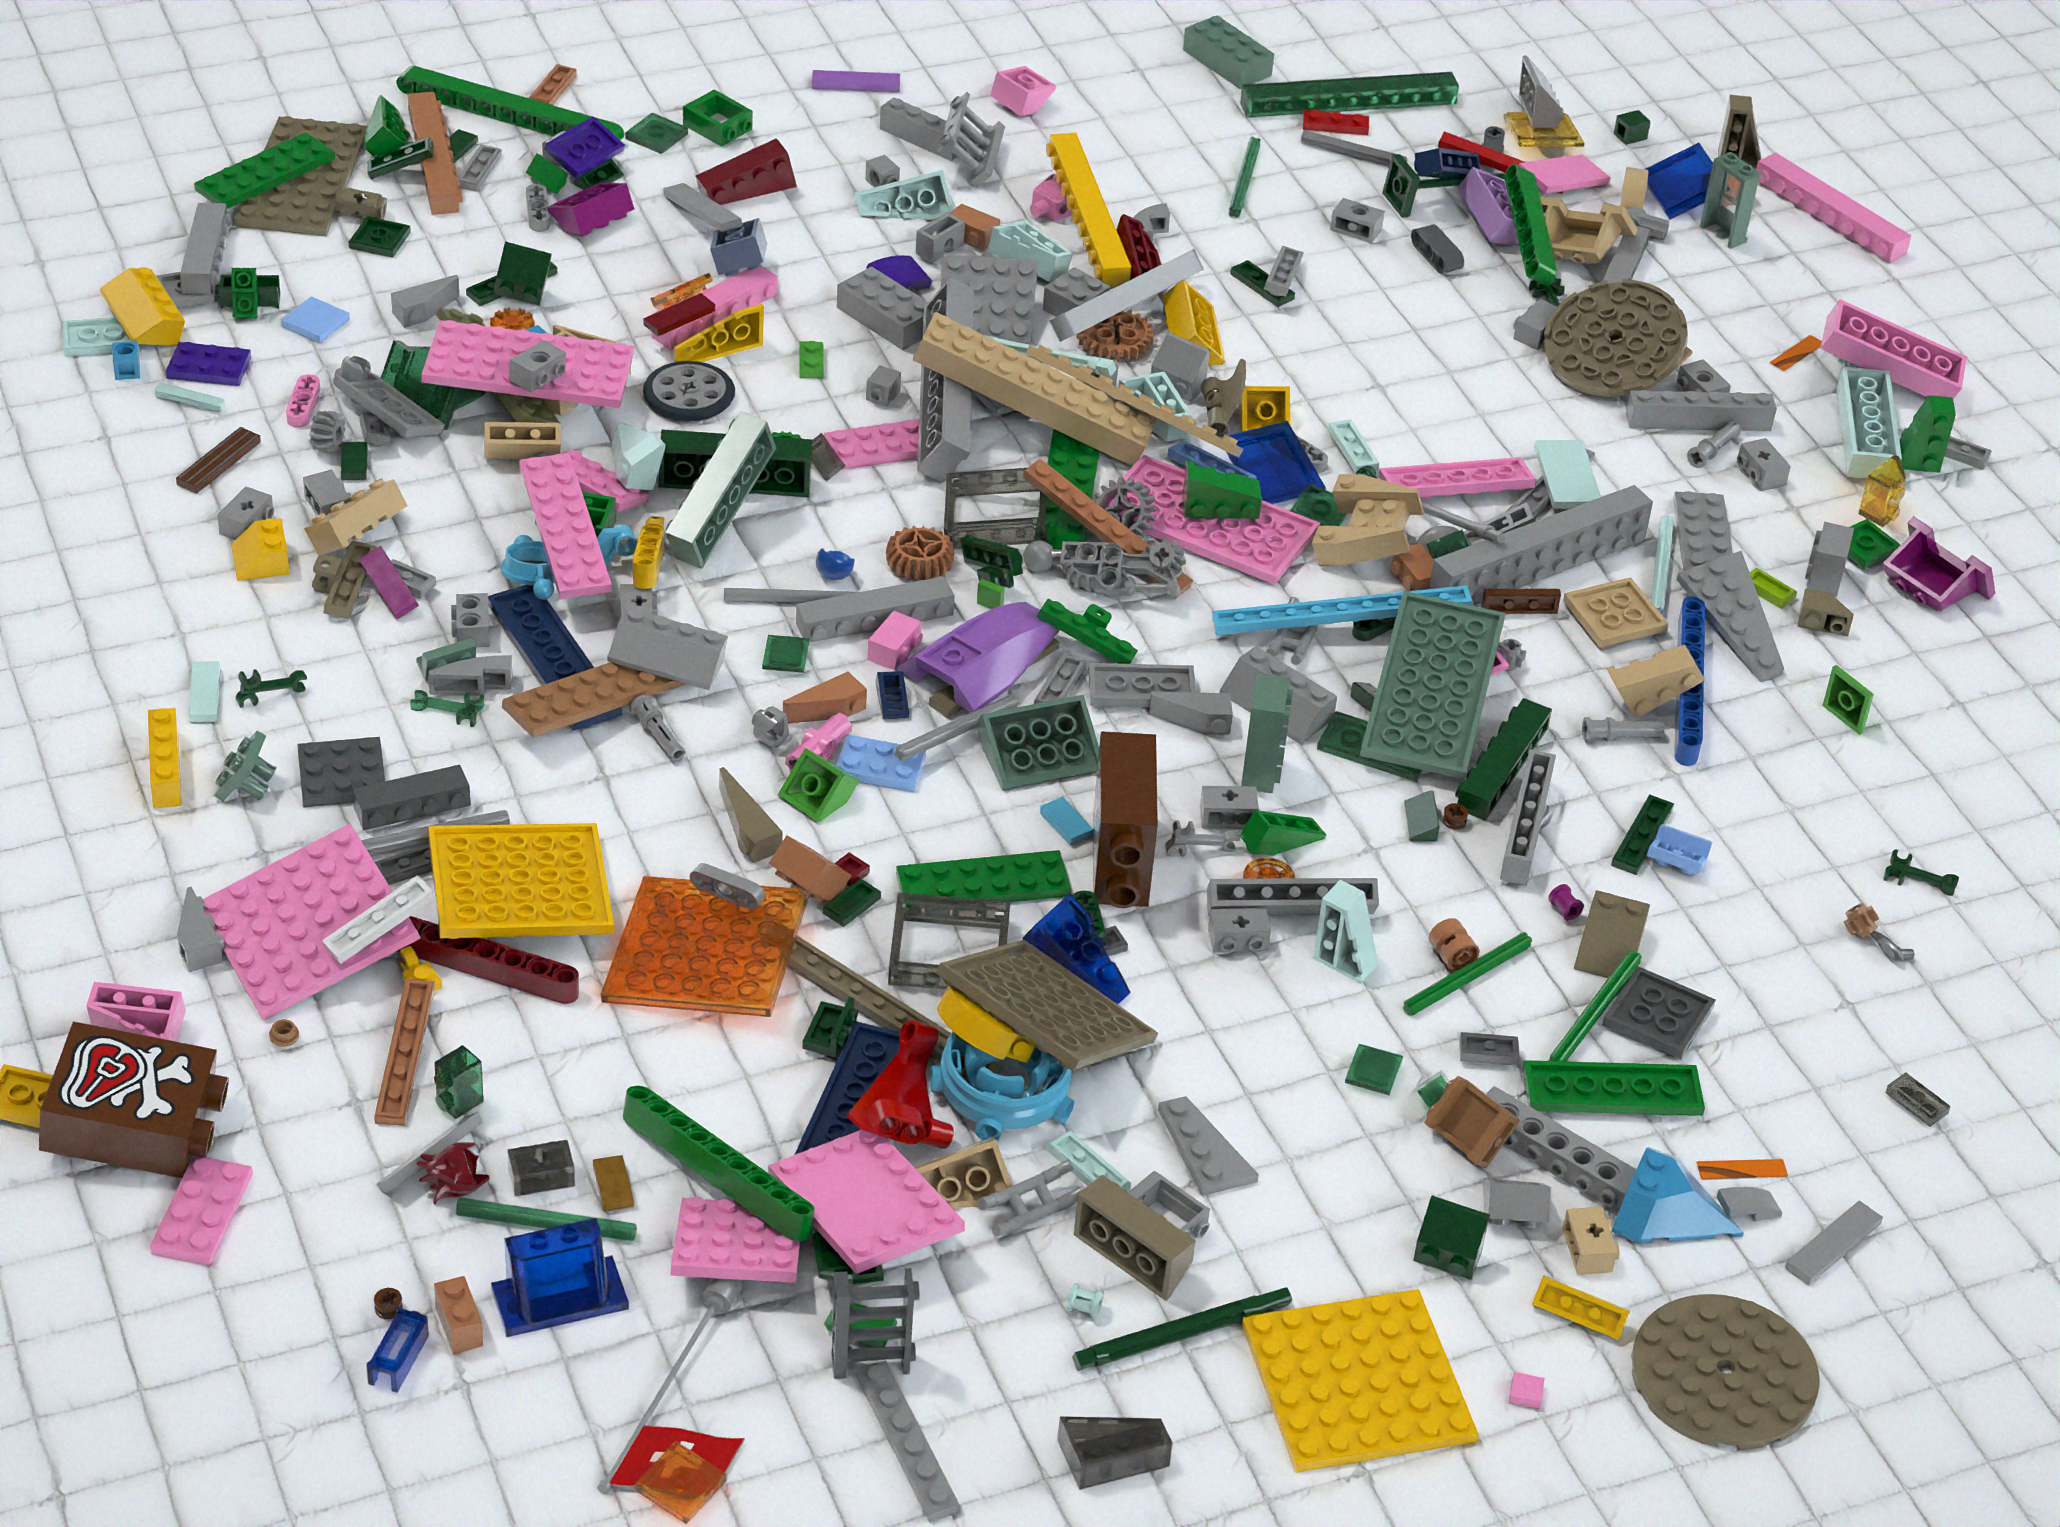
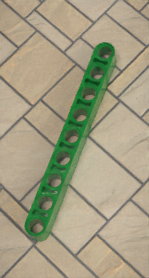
M636 1085L627 1088L623 1109V1119L625 1122L785 1237L795 1241L807 1240L810 1237L815 1208L809 1201L649 1088Z

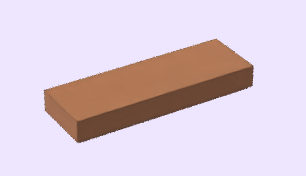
M556 64L529 98L553 105L575 79L577 69Z

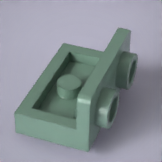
M473 638L424 652L422 656L416 658V663L424 679L429 680L428 673L432 669L456 661L476 658L477 646Z

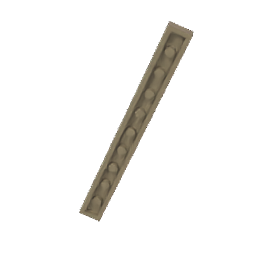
M780 924L760 939V947L845 1002H847L849 997L855 998L854 1007L887 1029L900 1032L903 1024H907L910 1020H916L936 1027L939 1037L930 1056L941 1062L943 1050L951 1034L949 1031ZM960 1056L961 1076L969 1080L964 1063L965 1057ZM993 1061L987 1064L985 1068L997 1074L1000 1070V1064Z

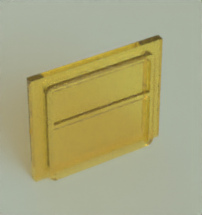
M1507 112L1503 115V119L1519 147L1585 146V142L1566 113L1563 114V120H1559V128H1532L1526 112Z

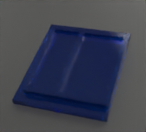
M1699 142L1645 168V170H1649L1647 187L1669 220L1705 203L1713 162Z
M1288 421L1228 435L1238 440L1236 445L1243 448L1240 457L1226 452L1233 465L1257 476L1256 480H1259L1263 501L1276 504L1325 491L1326 487Z

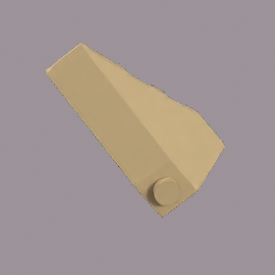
M993 1137L915 1167L952 1208H979L978 1200L980 1198L1012 1186L998 1143Z

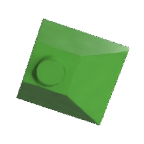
M1835 665L1831 670L1822 706L1857 734L1861 735L1864 732L1874 694L1839 666Z
M805 748L777 795L817 822H820L848 802L860 780L840 766Z

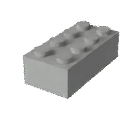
M872 266L837 284V308L901 350L922 340L924 307L928 303L924 299Z

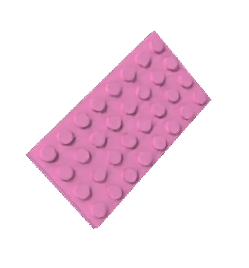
M439 320L422 372L421 382L620 408L635 346L625 343L603 342L597 339L587 340L574 336L564 337L551 333L541 334L527 330L518 331L503 327L480 326L475 323L465 324L452 320ZM543 340L565 351V374L537 390L529 392L509 380L510 359Z
M1144 454L1123 476L1125 481L1128 478H1133L1135 483L1137 481L1142 482L1143 488L1148 487L1151 490L1149 495L1154 496L1156 499L1152 505L1157 506L1158 510L1151 512V514L1156 516L1157 520L1149 521L1153 529L1149 530L1146 528L1144 530L1146 534L1163 540L1165 537L1169 543L1175 540L1179 545L1178 547L1274 585L1311 542L1318 526H1320V523L1263 500L1261 503L1260 519L1185 518L1182 502L1185 470ZM1127 492L1130 503L1140 506V501L1136 494ZM1116 497L1110 502L1109 506L1114 504ZM1139 516L1133 519L1131 526L1135 524Z

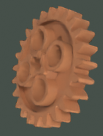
M1130 309L1127 312L1123 310L1078 333L1076 338L1079 339L1078 344L1083 345V350L1090 349V355L1097 353L1099 358L1107 356L1109 360L1113 357L1116 358L1117 362L1120 361V358L1124 357L1125 360L1129 361L1130 356L1137 359L1138 353L1145 355V350H1150V346L1153 345L1154 329L1152 328V323H1147L1146 317L1140 318L1141 313L1133 315ZM1113 323L1116 324V341H1118L1117 345L1114 342L1115 333Z

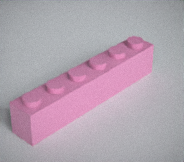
M762 265L755 269H746L701 292L716 304L714 312L661 336L651 332V337L669 350H673L675 346L744 308L759 305L776 296L777 275Z

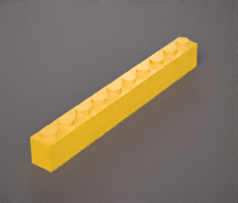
M1077 132L1050 134V141L1046 144V155L1051 158L1052 170L1056 171L1057 183L1061 184L1062 196L1067 199V208L1072 212L1073 223L1077 224L1078 236L1083 239V249L1088 252L1089 264L1094 267V277L1111 287H1118L1130 281L1131 265Z

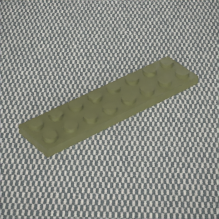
M440 307L436 314L438 319L442 321L452 320L457 323H475L485 326L480 316L474 313L470 315L464 314L454 308L449 310ZM494 392L516 422L560 423L555 416V412L544 403V398Z

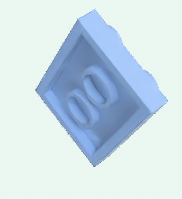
M847 734L836 765L858 778L861 783L914 792L926 757V751L905 761H899L894 752L896 747L901 744Z

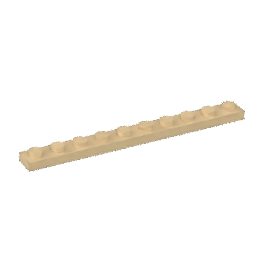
M1040 344L1038 348L1029 345L1025 354L1236 457H1240L1243 448L1236 445L1238 440L1228 435H1224L1222 439L1215 435L1217 430L1203 424L1202 428L1194 425L1196 420L1184 414L1179 418L1173 415L1174 409L1164 404L1160 408L1153 405L1155 400L1143 394L1138 398L1132 395L1134 390L1121 384L1117 388L1112 385L1114 380L1100 374L1099 378L1091 375L1093 370L1081 364L1076 368L1071 365L1073 360L1061 354L1056 358L1051 355L1052 350Z

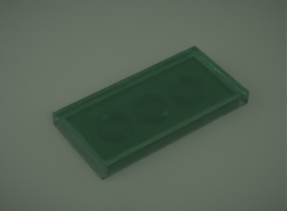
M1335 711L1317 743V750L1418 782L1423 770L1360 756L1368 721Z

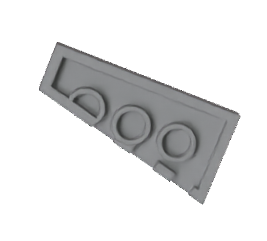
M1187 1096L1159 1102L1158 1112L1202 1196L1258 1182L1259 1174Z

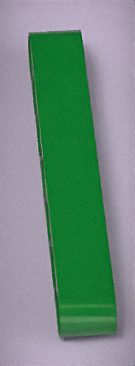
M1513 164L1507 169L1504 180L1525 273L1528 278L1545 286H1550L1557 276V268L1534 173Z

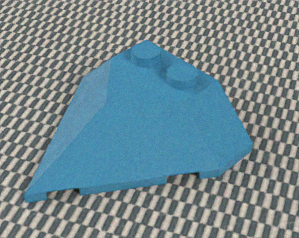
M1646 1147L1612 1227L1613 1233L1637 1243H1650L1651 1239L1667 1238L1668 1241L1713 1239L1718 1234H1730L1731 1237H1743L1744 1234L1676 1157L1652 1147Z

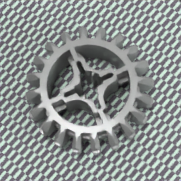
M1119 477L1117 484L1115 481L1109 480V488L1102 485L1101 490L1103 493L1101 495L1099 493L1094 494L1098 499L1097 504L1133 533L1145 538L1147 535L1144 530L1146 528L1149 530L1153 529L1149 521L1157 520V517L1151 514V512L1158 510L1157 506L1152 505L1156 499L1154 496L1149 495L1151 490L1148 487L1143 488V483L1140 481L1135 483L1133 478H1128L1125 481L1124 478ZM1127 492L1136 494L1140 501V506L1130 503ZM1116 497L1114 504L1109 506L1110 502ZM1139 516L1135 524L1131 526L1133 519Z

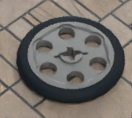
M679 361L663 365L655 369L643 385L644 398L653 410L668 418L686 421L704 420L722 413L730 406L735 397L736 390L732 379L726 372L716 366L699 361ZM689 374V375H693V376H692V377H684L683 375ZM712 381V382H715V383H713V384H706V383H704V382ZM669 382V383H672V384H671V385H663L662 383ZM707 396H715L716 398H714V399H708V398H706V397H707ZM672 397V398H674V399H672V400H665V399H663V398ZM687 404H694V405H696V406H694V407H688V406H685V405H687Z

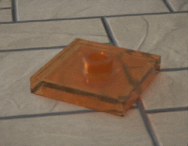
M675 1441L635 1483V1491L687 1525L727 1481V1474Z

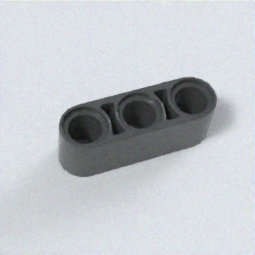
M1432 224L1412 230L1411 240L1414 247L1438 273L1452 272L1464 267L1462 252L1437 225Z

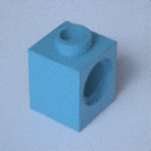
M112 342L115 380L140 378L138 342Z

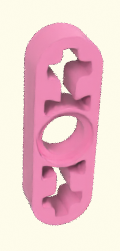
M302 375L296 382L286 409L287 423L292 427H303L310 421L320 394V380L316 375Z

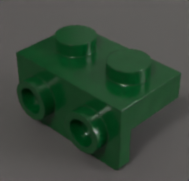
M849 997L844 1007L821 1001L802 1041V1049L836 1057L840 1047H844L849 1036V1027H853L855 1021H857L858 1010L854 1009L855 998Z

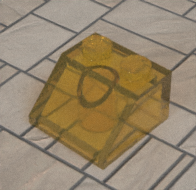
M1893 455L1868 475L1858 514L1881 527L1897 519L1901 510L1899 504L1906 492V489H1904L1906 475L1899 456Z

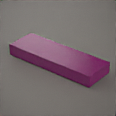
M382 546L359 559L396 619L419 606Z

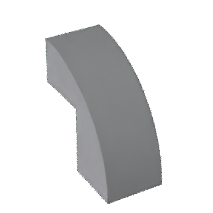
M1167 203L1149 206L1139 211L1133 217L1142 222L1145 227L1143 230L1150 236L1152 242L1154 233L1169 232L1170 211Z

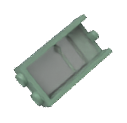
M1731 152L1714 158L1700 223L1702 229L1714 224L1719 225L1721 229L1716 231L1715 236L1717 238L1729 236L1727 245L1729 249L1747 243L1748 238L1746 234L1759 178L1762 176L1752 166Z

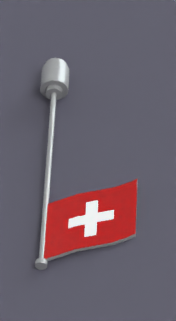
M711 1279L702 1294V1299L708 1308L707 1312L607 1478L598 1484L597 1489L601 1493L608 1494L611 1488L614 1487L644 1489L683 1499L706 1500L712 1498L744 1443L745 1438L716 1437L681 1428L645 1425L713 1312L724 1313L730 1310L743 1288V1280Z

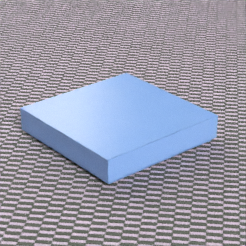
M311 296L281 319V326L320 343L349 321L350 313Z

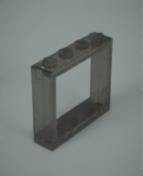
M1027 468L947 473L944 535L949 536V540L953 542L954 549L961 548L959 538L967 535L1003 545L1030 544L1038 540L1048 543L1049 498L1022 477ZM1040 491L1039 517L955 522L957 497Z
M898 892L889 961L888 985L945 990L948 987L943 981L944 979L936 974L939 965L900 961L904 921L1000 929L999 947L1007 944L1011 902ZM903 904H911V907H903ZM996 912H1004V915L995 914Z

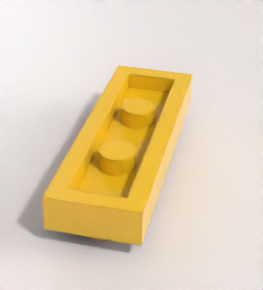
M1545 1275L1542 1276L1532 1302L1534 1306L1617 1340H1620L1631 1312L1628 1309Z

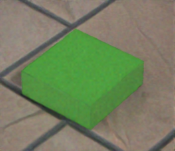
M981 579L977 589V604L990 609L1003 606L1005 587Z

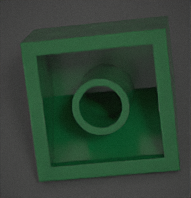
M505 241L493 294L540 306L552 253Z
M1432 1195L1419 1232L1413 1261L1471 1280L1482 1255L1490 1214Z

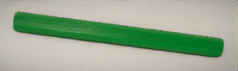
M1522 932L1408 998L1403 1002V1010L1409 1016L1422 1011L1531 947V936H1528L1526 932Z
M1634 950L1627 952L1550 1054L1548 1061H1567L1639 966L1642 959L1640 953H1636Z

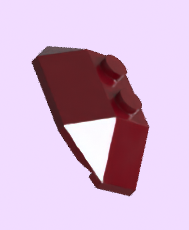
M1122 214L1116 231L1131 265L1130 280L1160 266L1161 261L1150 236L1143 230L1145 227L1142 222Z

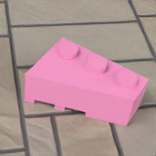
M95 981L86 1004L91 1025L176 1042L186 1013L180 991Z

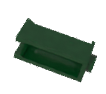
M221 275L220 283L215 286V298L220 299L221 308L224 305L233 306L231 275ZM257 275L258 307L273 306L279 309L281 297L279 275Z

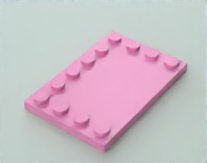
M860 1130L768 1165L769 1174L814 1206L815 1211L812 1225L856 1274L965 1231V1221L886 1137Z

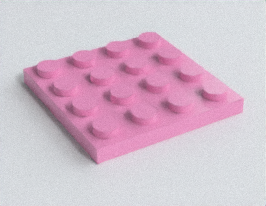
M682 1198L670 1276L796 1283L801 1241L785 1237L732 1199Z

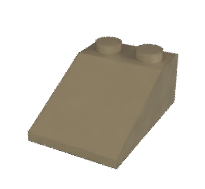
M1596 890L1574 969L1609 978L1628 951L1634 950L1638 953L1650 904Z

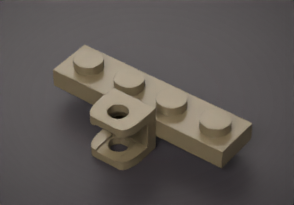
M351 541L343 562L342 558L328 555H319L313 566V572L316 575L312 581V588L329 593L324 604L323 614L345 619L350 618L368 575L359 559L376 549L377 546ZM322 564H328V565H330V566H329V567H323V566H321V565H322ZM327 580L328 583H321L320 581Z

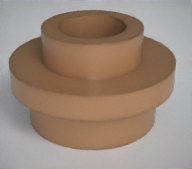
M287 1019L276 1021L269 1031L270 1041L280 1047L290 1046L299 1038L297 1026Z

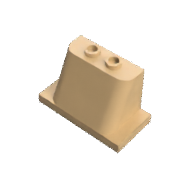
M1540 197L1554 260H1572L1579 264L1584 262L1599 263L1619 235L1636 236L1638 228L1624 206L1603 204L1600 210L1601 214L1569 210L1561 198Z

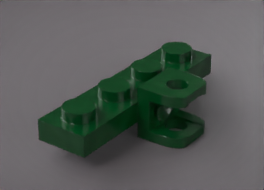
M969 535L959 538L964 562L983 567L977 570L979 582L981 579L996 584L995 578L997 577L1000 586L1014 587L1013 576L1023 574V558L1018 548Z

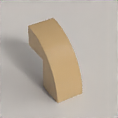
M1626 167L1620 206H1624L1627 209L1632 207L1643 209L1649 170Z

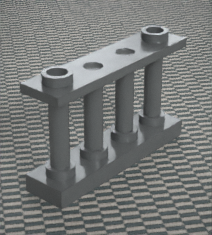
M905 1268L904 1285L856 1288L854 1284L849 1285L847 1272H834L831 1345L834 1379L846 1378L847 1365H853V1362L901 1359L903 1375L910 1374V1362L916 1361L915 1342H912L914 1300L920 1299L919 1281H913L911 1268ZM903 1298V1306L854 1308L853 1305H850L855 1304L856 1300ZM902 1318V1326L853 1329V1326H849L853 1325L855 1321ZM901 1339L900 1346L852 1349V1346H848L853 1345L854 1341Z

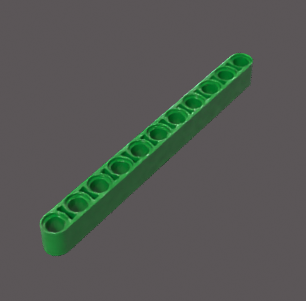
M409 66L396 80L398 89L405 94L435 92L436 100H440L443 105L551 136L561 131L566 132L592 117L418 66ZM596 118L620 141L624 138V130L619 124Z

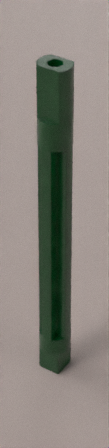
M1287 1287L1259 1296H1250L1089 1346L1087 1349L1075 1352L1072 1359L1077 1371L1093 1366L1098 1367L1240 1323L1243 1320L1242 1317L1264 1314L1289 1306L1292 1302V1296Z

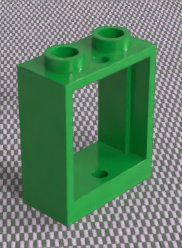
M713 89L683 106V126L722 147L753 130V110ZM719 113L728 118V120L720 123L712 119L711 116Z

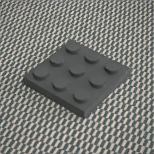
M380 737L297 744L303 807L353 803V788L385 781Z
M1638 966L1604 1016L1602 1025L1678 1059H1682L1713 1010L1716 999Z

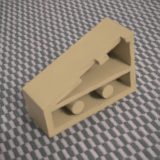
M1686 645L1653 654L1654 658L1641 662L1638 659L1631 660L1630 665L1615 669L1614 666L1606 668L1635 719L1705 681Z

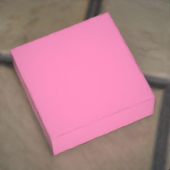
M1514 1372L1509 1403L1540 1409L1545 1378Z

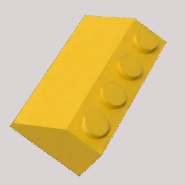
M147 267L128 268L100 288V293L131 341H137L138 344L175 346L180 342L185 319L152 269Z
M1183 279L1162 295L1163 309L1166 312V324L1169 327V332L1209 349L1208 365H1222L1225 363V357L1214 306Z

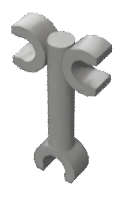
M1176 820L1172 825L1174 833L1172 838L1166 842L1165 849L1167 855L1171 856L1173 850L1179 848L1181 857L1187 854L1186 844L1222 846L1226 852H1235L1236 847L1232 841H1240L1238 831L1235 830L1226 831L1222 835L1194 834L1195 828L1192 821L1188 822L1187 827L1181 829L1179 820Z

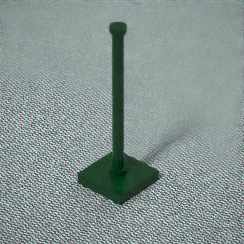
M1392 154L1382 193L1401 217H1410L1417 189L1459 186L1466 176L1420 180L1419 176L1401 154ZM1505 173L1492 174L1502 179L1505 177Z

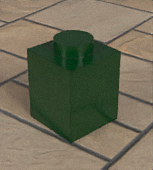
M1639 110L1617 115L1613 134L1625 145L1647 140L1651 121Z

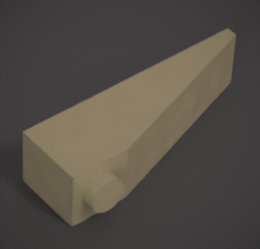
M725 767L719 768V790L734 830L739 850L743 855H747L753 863L774 855L782 843L783 831Z

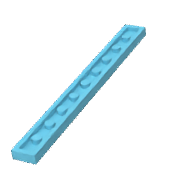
M1467 585L1407 591L1472 606V598ZM1403 592L1212 611V621L1216 635H1229L1241 632L1397 617Z

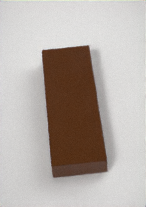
M1484 589L1481 608L1506 614H1557L1561 592L1560 589Z

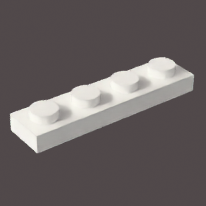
M417 875L322 940L325 949L341 964L436 899L435 894Z

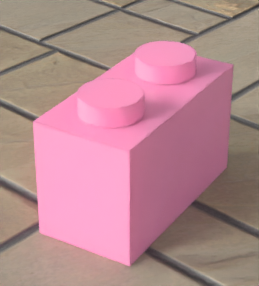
M893 611L868 639L867 660L896 670L902 662L908 659L911 651L921 644L923 639L921 621Z

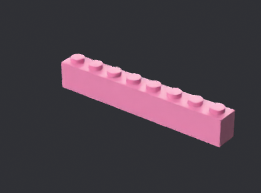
M1776 152L1758 161L1756 171L1762 174L1761 178H1759V183L1888 263L1907 254L1912 236Z

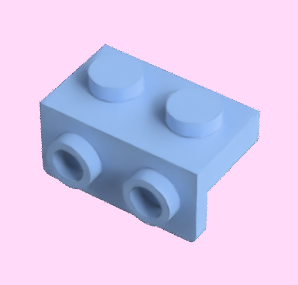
M1661 824L1655 841L1649 847L1647 856L1653 858V861L1657 864L1677 866L1685 874H1700L1706 865L1712 841Z

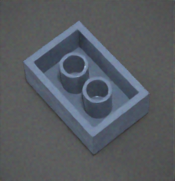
M760 218L742 222L741 227L724 232L715 230L710 251L718 275L725 274V276H731L738 273L739 269L747 267L748 270L760 267L761 263H764L768 243Z

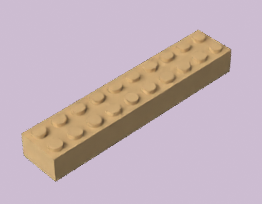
M937 312L934 313L912 359L935 372L1130 466H1133L1140 459L1156 422V418L1148 413L1141 412L1123 401L1112 398L1104 392L1084 384L1080 380H1075L1057 369L1048 367L1038 360L1016 351L1014 348L1007 347L993 338L984 336L970 327L964 326Z

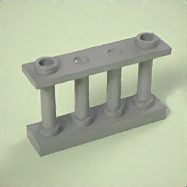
M966 92L961 97L956 96L950 103V112L943 135L939 140L940 145L937 153L941 156L950 149L972 169L970 183L977 188L992 176L1005 125L998 121L993 126H988L967 107L970 94ZM965 116L979 130H981L983 132L982 135L973 126H971L963 117ZM960 128L963 131H965L973 140H975L979 144V146H976L968 137H966L960 131ZM956 141L960 142L968 151H970L975 156V159L971 157L964 149H962L956 143Z

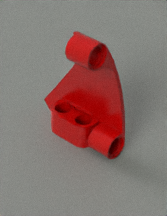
M910 1020L907 1024H903L900 1030L898 1054L846 1115L859 1129L908 1145L921 1142L944 1150L951 1144L954 1128L949 1123L933 1118L926 1081V1066L938 1041V1029L916 1020Z

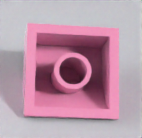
M1021 66L997 72L990 96L996 99L1000 105L1013 110L1014 114L1023 117L1036 113L1056 90L1057 85L1027 66Z

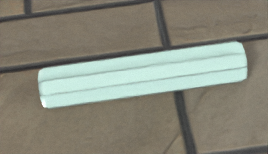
M161 382L155 386V395L160 398L215 412H222L225 408V400L221 397Z

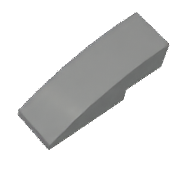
M512 655L476 657L432 669L428 673L429 693L431 695L484 696V689H511L513 677Z

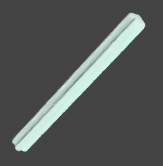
M1666 514L1661 516L1651 593V603L1660 614H1663L1674 525L1673 516H1667Z

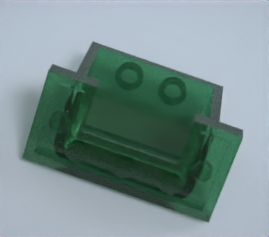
M393 340L380 378L445 424L443 430H448L454 411L482 398L487 391L422 383V372L430 347L407 346L402 341Z

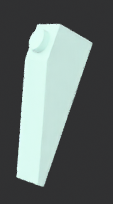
M943 170L854 193L860 216L935 220L954 210Z
M617 422L612 440V451L616 477L626 489H654L666 447L659 436L652 432H646L644 429H637L635 426Z

